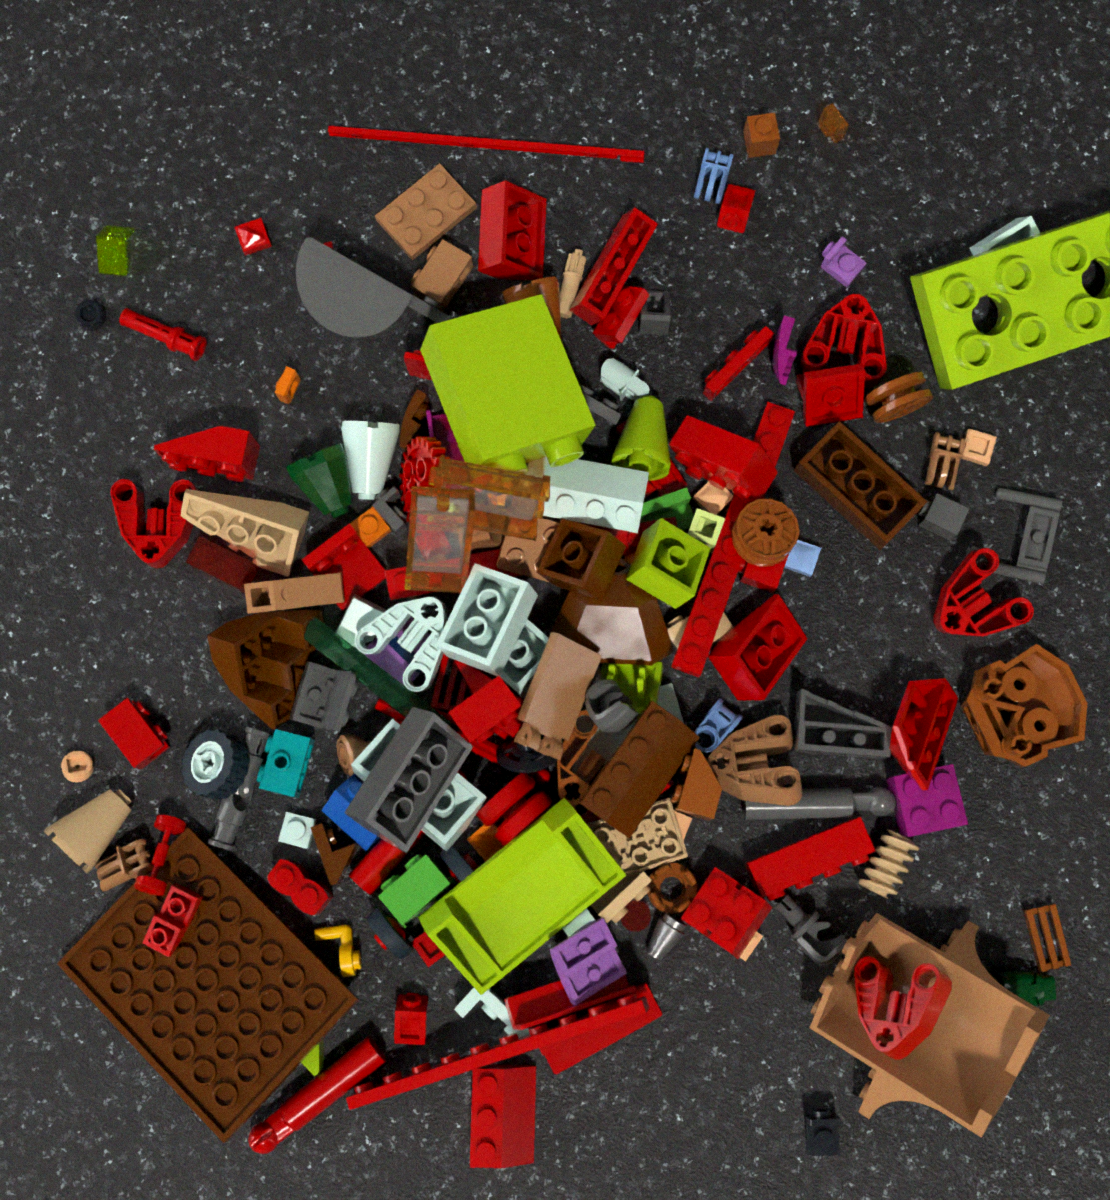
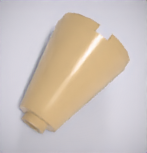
M109 789L48 826L44 833L49 836L53 832L56 836L51 840L79 866L84 862L86 865L82 870L88 874L131 812L128 805L132 801L120 789L115 793Z

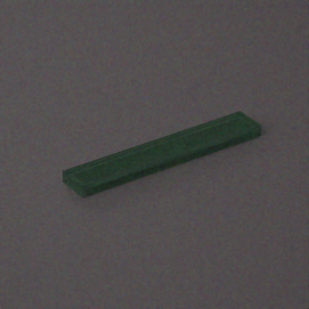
M314 618L308 624L304 636L306 641L345 671L356 672V679L404 717L408 715L412 707L435 713L458 733L460 729L411 690L407 689L402 683L319 619Z

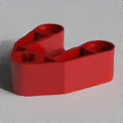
M851 294L823 315L800 357L799 367L803 373L824 369L834 343L837 327L841 329L836 351H840L841 354L845 355L847 353H854L857 333L862 332L857 354V364H862L863 367H872L876 370V376L868 375L865 371L864 387L871 388L880 382L887 369L882 325L867 299L860 294ZM816 355L820 359V363H811L807 356Z
M127 479L118 480L111 487V499L121 536L136 555L152 568L158 569L166 566L188 542L193 524L180 516L183 501H180V497L186 489L200 491L189 480H178L170 487L166 536H164V509H147L146 535H144L145 498L142 490ZM133 490L132 497L127 501H122L124 492ZM155 548H157L159 553H154L153 558H151L149 554L155 552Z
M981 548L971 551L944 584L933 618L935 628L939 632L984 637L1025 624L1032 619L1034 607L1025 598H1008L997 606L991 607L973 621L970 618L971 616L992 603L990 595L983 588H980L959 603L957 600L997 570L999 557L994 550ZM979 554H983L988 560V565L984 570L979 569L976 564ZM1014 603H1018L1022 609L1021 616L1018 619L1011 615V607ZM946 615H954L955 619L952 620L954 626H946L945 622L948 621Z
M871 956L859 959L854 968L858 1017L873 1046L878 1051L895 1060L907 1057L931 1034L952 990L950 977L933 964L923 963L914 970L910 991H908V994H903L898 991L891 992L893 984L892 971ZM877 969L876 976L870 980L871 974ZM936 976L934 985L928 987L929 981Z

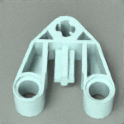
M425 597L395 604L361 628L355 636V646L360 652L364 654H378L385 649L392 638L396 637L412 616L415 619L397 641L400 646L411 653L427 631H432L403 673L404 685L407 689L414 692H422L432 686L444 654L436 644L447 623V609L441 600L434 597ZM436 604L438 608L435 611L439 612L438 615L427 618L425 615L428 613L425 611L426 606H434ZM370 632H373L378 639L377 645L373 649H368L364 645V638ZM417 669L422 670L426 676L424 684L420 687L415 686L411 681V675Z

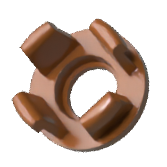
M667 863L658 866L649 876L652 881L648 884L651 889L647 893L651 903L664 913L677 914L687 910L697 895L695 876L687 867L681 864ZM675 877L681 881L683 891L678 898L667 899L662 895L660 886L665 878Z

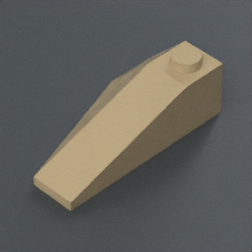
M186 489L180 516L207 534L221 537L230 543L228 547L235 552L241 550L253 558L252 562L260 568L289 577L305 534L309 512L281 502Z

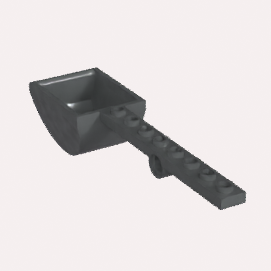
M311 237L306 238L300 248L296 262V283L301 300L310 315L319 324L336 334L364 340L383 338L403 328L414 317L416 312L437 323L461 317L452 310L449 315L439 310L441 304L427 296H425L424 300L417 298ZM579 384L589 410L616 425L622 415L617 412L619 406L605 398L602 402L597 401L591 397L594 393L592 390Z

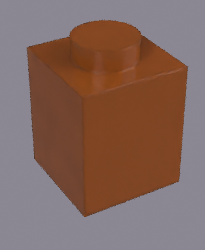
M775 112L747 116L743 135L748 158L776 154L780 135Z

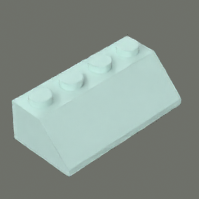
M547 457L528 463L529 472L525 475L519 511L638 533L649 472L580 459L559 467H550Z
M394 719L383 728L351 764L354 774L361 780H366L401 726ZM457 773L421 830L447 851L467 829L486 800V796Z

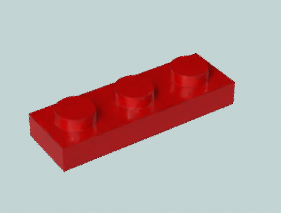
M767 326L760 332L754 330L744 341L746 346L738 352L735 349L725 359L724 363L726 365L719 372L715 369L704 380L706 385L703 394L712 401L771 343L774 332Z

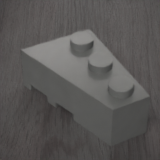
M802 688L796 692L793 752L871 759H886L890 757L889 748L892 726L859 712L851 711L837 705L833 701L811 694Z

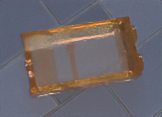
M440 455L437 467L431 466L428 485H432V489L425 490L423 507L428 508L427 521L536 541L537 521L543 518L544 501L548 502L550 498L551 476L543 475L540 478L534 475H525L524 473L445 459L444 455Z
M411 487L405 590L461 593L468 578L475 517V490Z

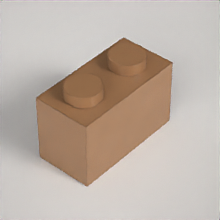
M442 239L438 247H432L427 256L428 262L422 270L418 269L411 284L414 296L421 300H424L425 296L441 304L439 310L444 313L473 269L472 256Z

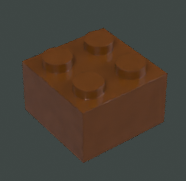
M561 518L536 573L554 586L602 601L626 545L608 531Z

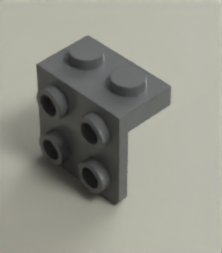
M306 662L289 719L320 729L340 731L341 727L346 725L349 718V709L347 707L350 697L352 698L357 691V673L334 670L319 664Z

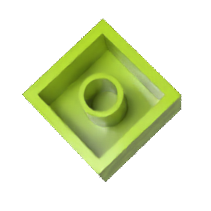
M660 518L643 531L626 580L676 609L695 596L711 548Z

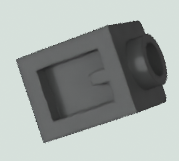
M394 486L390 490L384 489L375 497V503L372 506L399 537L407 530L403 522L406 517L397 506L394 505L390 508L401 497L398 489Z

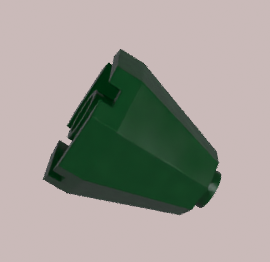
M343 443L314 453V455L308 458L304 457L286 467L291 479L324 515L331 513L332 517L335 518L349 512L347 506L353 504L347 455Z

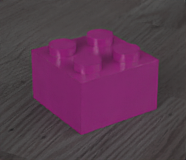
M953 764L935 768L928 790L922 791L908 774L886 778L888 788L893 792L896 799L894 813L900 835L911 837L968 825Z

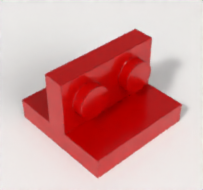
M862 364L804 372V374L797 375V387L803 399V421L805 426L863 418L865 369Z

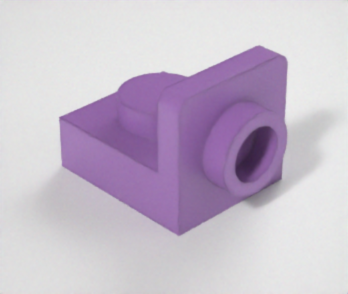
M842 236L837 243L831 241L823 251L822 256L825 258L821 268L848 288L867 263L844 246L847 239Z

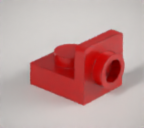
M728 184L717 227L744 233L756 190Z
M417 993L398 995L395 1007L394 1044L425 1045L428 996Z

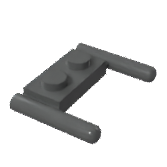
M999 488L996 491L997 499L1030 505L1016 566L999 563L994 574L1044 584L1063 500ZM981 560L979 569L984 570L988 565V560Z

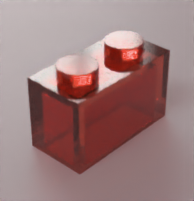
M200 536L185 562L194 570L245 594L244 584L252 583L259 570L253 562Z

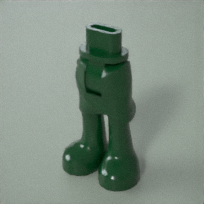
M1024 970L992 971L991 976L999 984L1034 1006H1043L1044 1001L1056 1000L1055 979L1052 975L1041 976L1039 972L1033 973Z

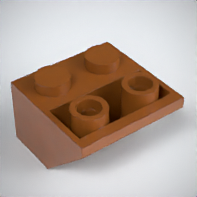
M694 748L689 754L685 755V759L680 765L678 773L683 774L681 784L677 783L674 786L671 803L675 804L674 811L709 821L715 817L722 787L702 751Z

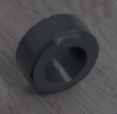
M86 300L77 306L75 319L83 329L94 331L103 326L106 320V313L98 302Z

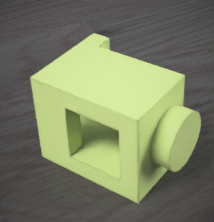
M697 508L688 534L710 547V552L712 553L725 518Z

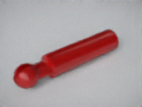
M459 769L457 773L467 780L466 775ZM422 830L420 831L407 853L380 839L348 874L349 877L366 893L371 895L424 837L425 833Z
M367 1036L283 1102L277 1111L263 1122L256 1124L249 1133L248 1142L251 1149L259 1154L272 1152L286 1137L295 1130L299 1131L385 1063L386 1058L375 1041Z

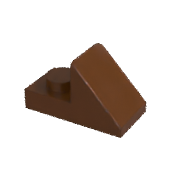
M325 823L310 827L330 885L340 884L359 844L355 843L336 850L334 846L338 844V839L333 827L328 828Z

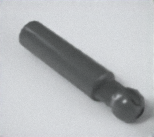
M881 786L872 788L869 792L853 793L850 787L802 788L801 800L791 806L743 800L742 806L744 820L852 817L855 811H869L876 816L889 815L896 806V799L892 791Z

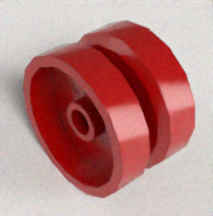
M520 773L476 814L486 827L494 825L502 817L505 819L495 830L494 834L503 846L507 845L539 819L554 803L544 791L537 792L528 800L525 799L536 783L528 773Z

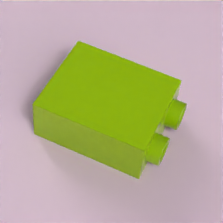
M542 294L429 325L420 351L472 480L491 474L494 484L502 485L526 475L529 472L526 463L547 457L550 467H559L577 460L584 454L581 445L596 424Z

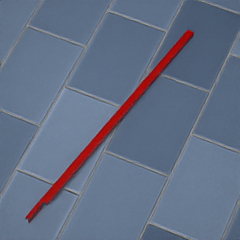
M328 126L329 136L596 158L617 159V155H620V161L644 162V151Z

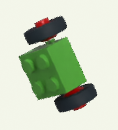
M452 845L447 851L442 850L440 853L451 875L448 876L431 855L422 856L417 854L404 866L407 871L402 876L393 875L380 887L383 892L378 897L395 918L390 917L383 909L378 907L366 919L375 932L374 938L384 950L388 948L401 960L414 949L404 930L407 927L406 924L452 884L455 885L456 881L460 883L479 868V865L468 853L464 856L455 845Z

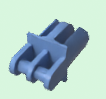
M706 148L693 197L699 199L704 177L709 179L704 201L710 202L715 181H721L715 202L716 204H721L734 154L730 153V156L721 154L722 151L714 153L709 151L710 148ZM719 163L726 164L727 167H726V166H722V165H718V164H719Z

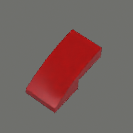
M178 883L171 885L160 913L154 915L143 944L167 957L172 956L187 931L203 896Z

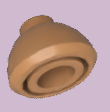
M352 734L339 736L336 745L337 755L341 768L347 775L352 776L354 774L351 764L371 743L370 740L364 741L362 738Z

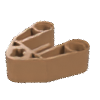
M783 715L770 716L733 732L707 758V762L722 790L743 801L791 806L798 803L802 798L801 778L795 768L791 766L769 768L767 756L785 753L793 746L791 723ZM786 784H791V785H792L791 787H788V788L782 787V786H784V785H786Z

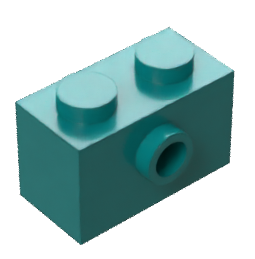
M275 729L274 736L270 735L266 743L265 752L269 753L266 764H262L258 771L257 782H260L259 789L299 798L315 740Z

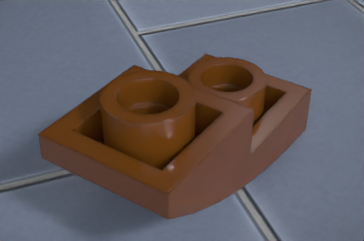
M418 389L413 395L403 418L400 432V448L402 453L407 452V444H411V439L422 436L423 430L417 421H423L427 416L426 410H430L428 396Z

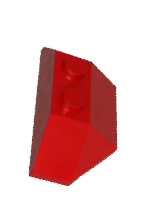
M946 678L909 681L892 727L889 749L902 769L922 791L929 789L958 701L957 695Z

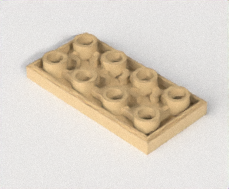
M669 797L654 802L630 838L602 819L587 823L591 831L625 872V877L688 857Z

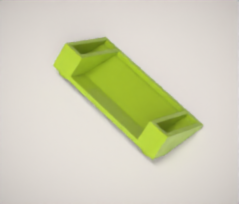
M564 797L418 916V919L431 940L478 993L482 995L622 880L626 874Z

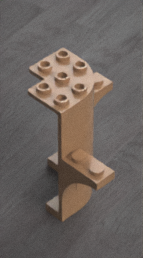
M876 913L869 923L865 920L862 922L856 933V938L850 937L842 950V953L846 955L845 958L841 959L836 966L833 978L828 975L819 989V992L823 994L822 998L819 997L811 1010L814 1018L810 1029L872 1067L868 1075L872 1082L868 1081L859 1095L863 1102L858 1112L866 1118L870 1119L880 1106L890 1102H917L942 1112L982 1138L1035 1046L1050 1015L1007 990L987 972L975 948V936L979 926L969 920L961 930L955 928L947 944L949 946L943 944L939 950ZM871 956L892 971L893 984L891 992L898 991L908 994L914 970L923 963L933 964L947 974L952 981V990L931 1034L907 1057L901 1060L892 1059L878 1051L873 1046L858 1017L854 968L859 959ZM877 969L871 974L870 980L876 976ZM936 976L929 981L928 987L934 985Z

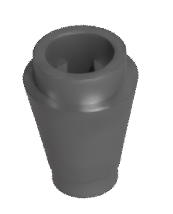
M666 912L663 917H659L646 951L654 958L662 960L685 935L684 929L687 925L675 915Z

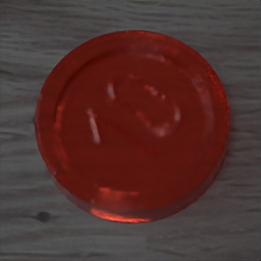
M630 901L625 906L629 911L621 918V922L630 931H641L650 923V910L641 901Z

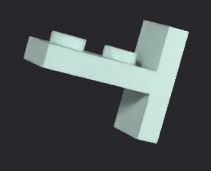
M473 988L454 1009L464 1018L476 1003L481 1000L484 1003L481 1008L493 1020L499 1017L507 1025L504 1031L508 1035L517 1033L518 1038L530 1034L529 1028L513 1030L505 1002L491 988L482 995Z

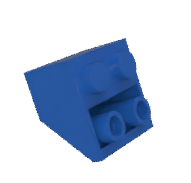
M353 774L333 792L321 811L367 851L380 837L366 830L344 813L364 783L356 774Z

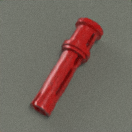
M125 308L120 315V325L165 343L170 351L176 352L178 350L185 353L193 361H198L205 352L207 339L203 336L196 337L185 332L183 327H169L129 308Z

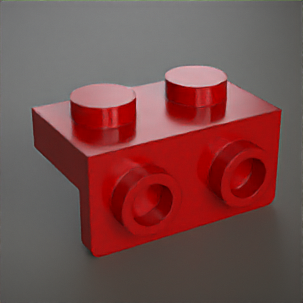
M623 286L605 319L598 323L593 334L606 347L614 349L617 343H622L650 294L641 287Z

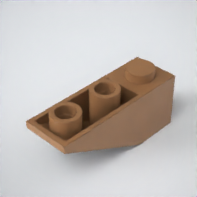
M341 573L244 584L248 614L345 602Z

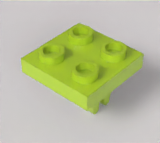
M657 662L652 666L602 663L601 672L604 678L617 682L621 692L633 702L631 706L639 715L650 701L658 704L663 662Z

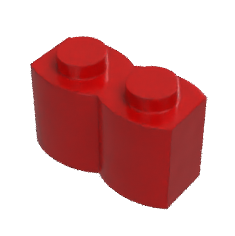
M280 859L267 875L269 883L275 890L284 895L291 896L293 903L301 911L309 915L320 914L333 898L330 889L324 883L310 878L305 868L293 860Z

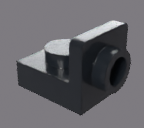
M830 1109L813 1110V1115H805L808 1156L840 1155L839 1125H841V1118L836 1114H832Z

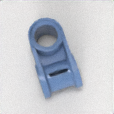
M719 698L694 731L697 735L700 733L708 734L712 740L711 747L703 748L696 742L692 750L695 748L701 750L703 755L710 754L733 731L743 716L734 714L723 705V700Z

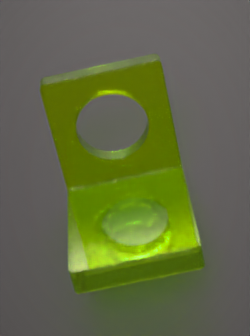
M105 226L96 235L99 273L125 276L129 273L126 241L134 233V228Z

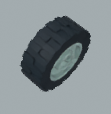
M209 729L204 733L201 732L195 739H192L189 747L185 750V756L182 759L183 770H181L184 783L189 787V790L197 795L215 800L226 799L229 795L236 793L239 786H242L244 783L250 759L248 758V749L244 746L243 740L238 739L239 737L216 729Z

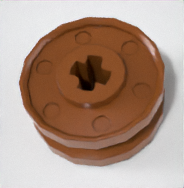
M914 372L891 380L874 389L865 397L869 406L883 405L872 415L877 424L903 417L923 407L933 399L929 389L916 391L926 381L923 373Z
M757 499L747 504L734 522L731 533L733 546L738 555L748 563L759 567L773 566L782 562L796 545L799 536L798 520L793 511L782 502L773 499Z

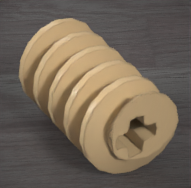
M888 829L886 830L891 836L882 835L880 837V840L886 847L876 846L875 852L881 858L871 857L869 860L875 869L865 868L864 873L870 880H859L861 886L884 898H887V894H898V891L892 884H903L904 881L897 873L909 872L904 866L903 861L913 862L914 858L908 851H919L920 849L910 839Z

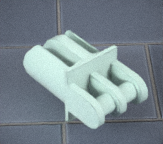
M614 358L607 359L603 363L600 381L618 394L620 401L626 396L635 402L642 396L649 395V386L638 378V369L635 372Z

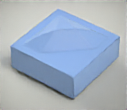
M797 540L796 545L788 555L784 568L811 577L821 548Z

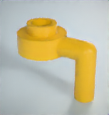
M339 925L315 929L316 941L340 938L339 962L342 977L356 976L357 969L362 968L360 950H354L352 928L349 925Z

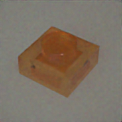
M833 103L823 109L819 120L820 129L826 137H830L834 143H837L845 137L849 124Z

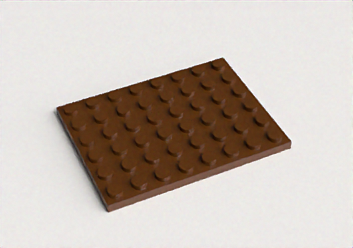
M188 827L170 845L164 866L159 868L157 879L167 884L165 894L161 896L147 894L137 890L133 884L64 955L57 965L223 1143H226L360 999L192 828ZM150 871V872H148V873H146V874H144V875H142V876H149V877H150L152 871ZM178 883L203 896L179 945L172 956L167 957L143 944V940L154 915L160 913L171 885Z

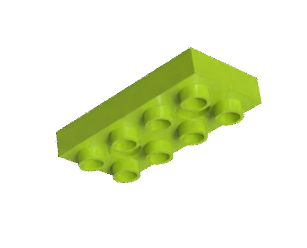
M1110 210L910 276L940 389L953 390L1110 337ZM1092 260L1099 262L1105 272L1104 287L1095 297L1090 296L1082 284V274L1087 270ZM984 295L990 297L998 308L996 325L986 334L979 332L972 320V311L978 304L979 299Z

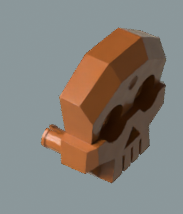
M1038 644L1032 645L1006 663L999 660L974 671L971 689L961 708L968 719L971 729H973L976 739L979 741L978 743L984 755L1003 758L1020 767H1026L1048 757L1049 749L1085 740L1088 703L1069 665ZM1015 680H1019L1022 683L1021 690H1017L1014 687ZM999 712L1008 714L1005 721H1003ZM1036 721L1042 723L1043 729L1041 732L1037 731L1034 727Z

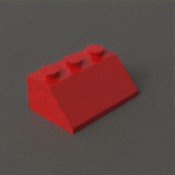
M506 180L482 190L478 258L479 272L497 279L536 280L543 278L546 198Z
M489 1064L473 1069L470 1168H507L534 1163L536 1065Z

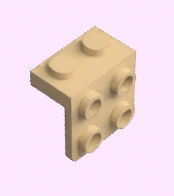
M644 871L624 877L590 906L601 918H604L606 923L610 920L617 923L629 911L625 906L633 898L638 902L651 890L648 884L652 880Z

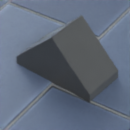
M646 290L650 296L640 311L639 334L668 335L671 320L670 292Z

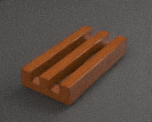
M1056 904L1023 910L1038 971L1044 972L1049 969L1071 966ZM1045 912L1049 914L1060 960L1057 959ZM1035 914H1038L1050 960L1048 963L1045 962L1034 919Z

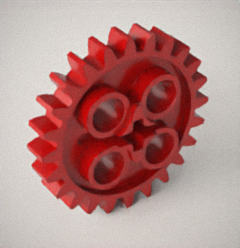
M417 436L416 439H411V444H407V452H403L405 463L400 464L403 469V474H399V477L402 479L399 489L403 490L401 501L405 502L403 512H408L407 521H411V528H416V532L421 533L441 531V526L446 525L445 519L450 517L447 509L452 508V504L449 499L454 496V493L450 490V486L454 484V480L450 479L453 469L448 468L450 457H444L446 448L441 447V441L436 440V437Z

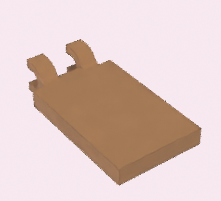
M551 632L517 717L518 720L523 721V725L518 731L514 742L530 747L543 755L560 760L563 752L561 740L569 741L583 706L585 695L590 688L602 655L558 633Z

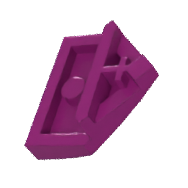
M785 315L777 331L772 351L773 371L779 383L783 385L787 383L792 363L797 354V351L786 348L795 318Z

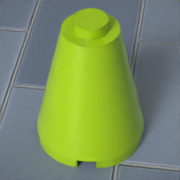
M651 395L642 396L634 402L612 455L613 466L649 472L648 481L666 477L671 466L664 406L661 401Z

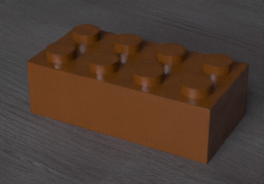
M840 421L804 456L794 470L879 550L927 503L918 492Z

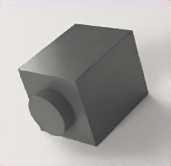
M937 493L930 501L926 499L927 503L919 510L918 515L922 518L918 526L951 541L958 535L969 508Z

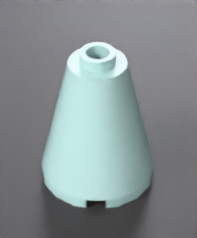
M342 421L341 430L347 455L352 493H358V499L374 500L376 494L383 491L400 432L399 424Z

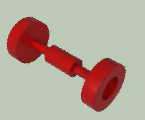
M158 815L154 823V827L164 832L162 842L157 844L151 862L153 865L151 876H137L134 884L137 890L151 895L161 896L165 894L167 884L157 879L160 867L164 866L170 847L167 843L170 834L181 835L186 827V823L183 820L168 815Z

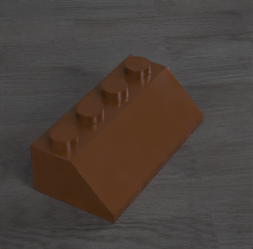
M650 701L579 803L630 838L684 761L685 755L689 754L700 737L678 718L654 701Z

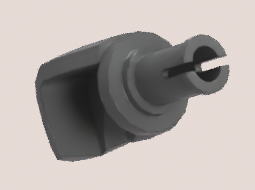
M598 665L590 688L585 695L586 709L594 724L605 733H619L628 728L638 718L639 714L631 706L633 704L631 699L621 692L617 682L604 678Z
M789 894L782 900L791 910H788L781 902L774 907L794 927V932L790 937L817 965H830L843 955L842 950L848 940L845 935L841 934L829 940H819L817 938L818 931L830 927L828 921L816 922L820 917L817 911H814L812 914H806Z

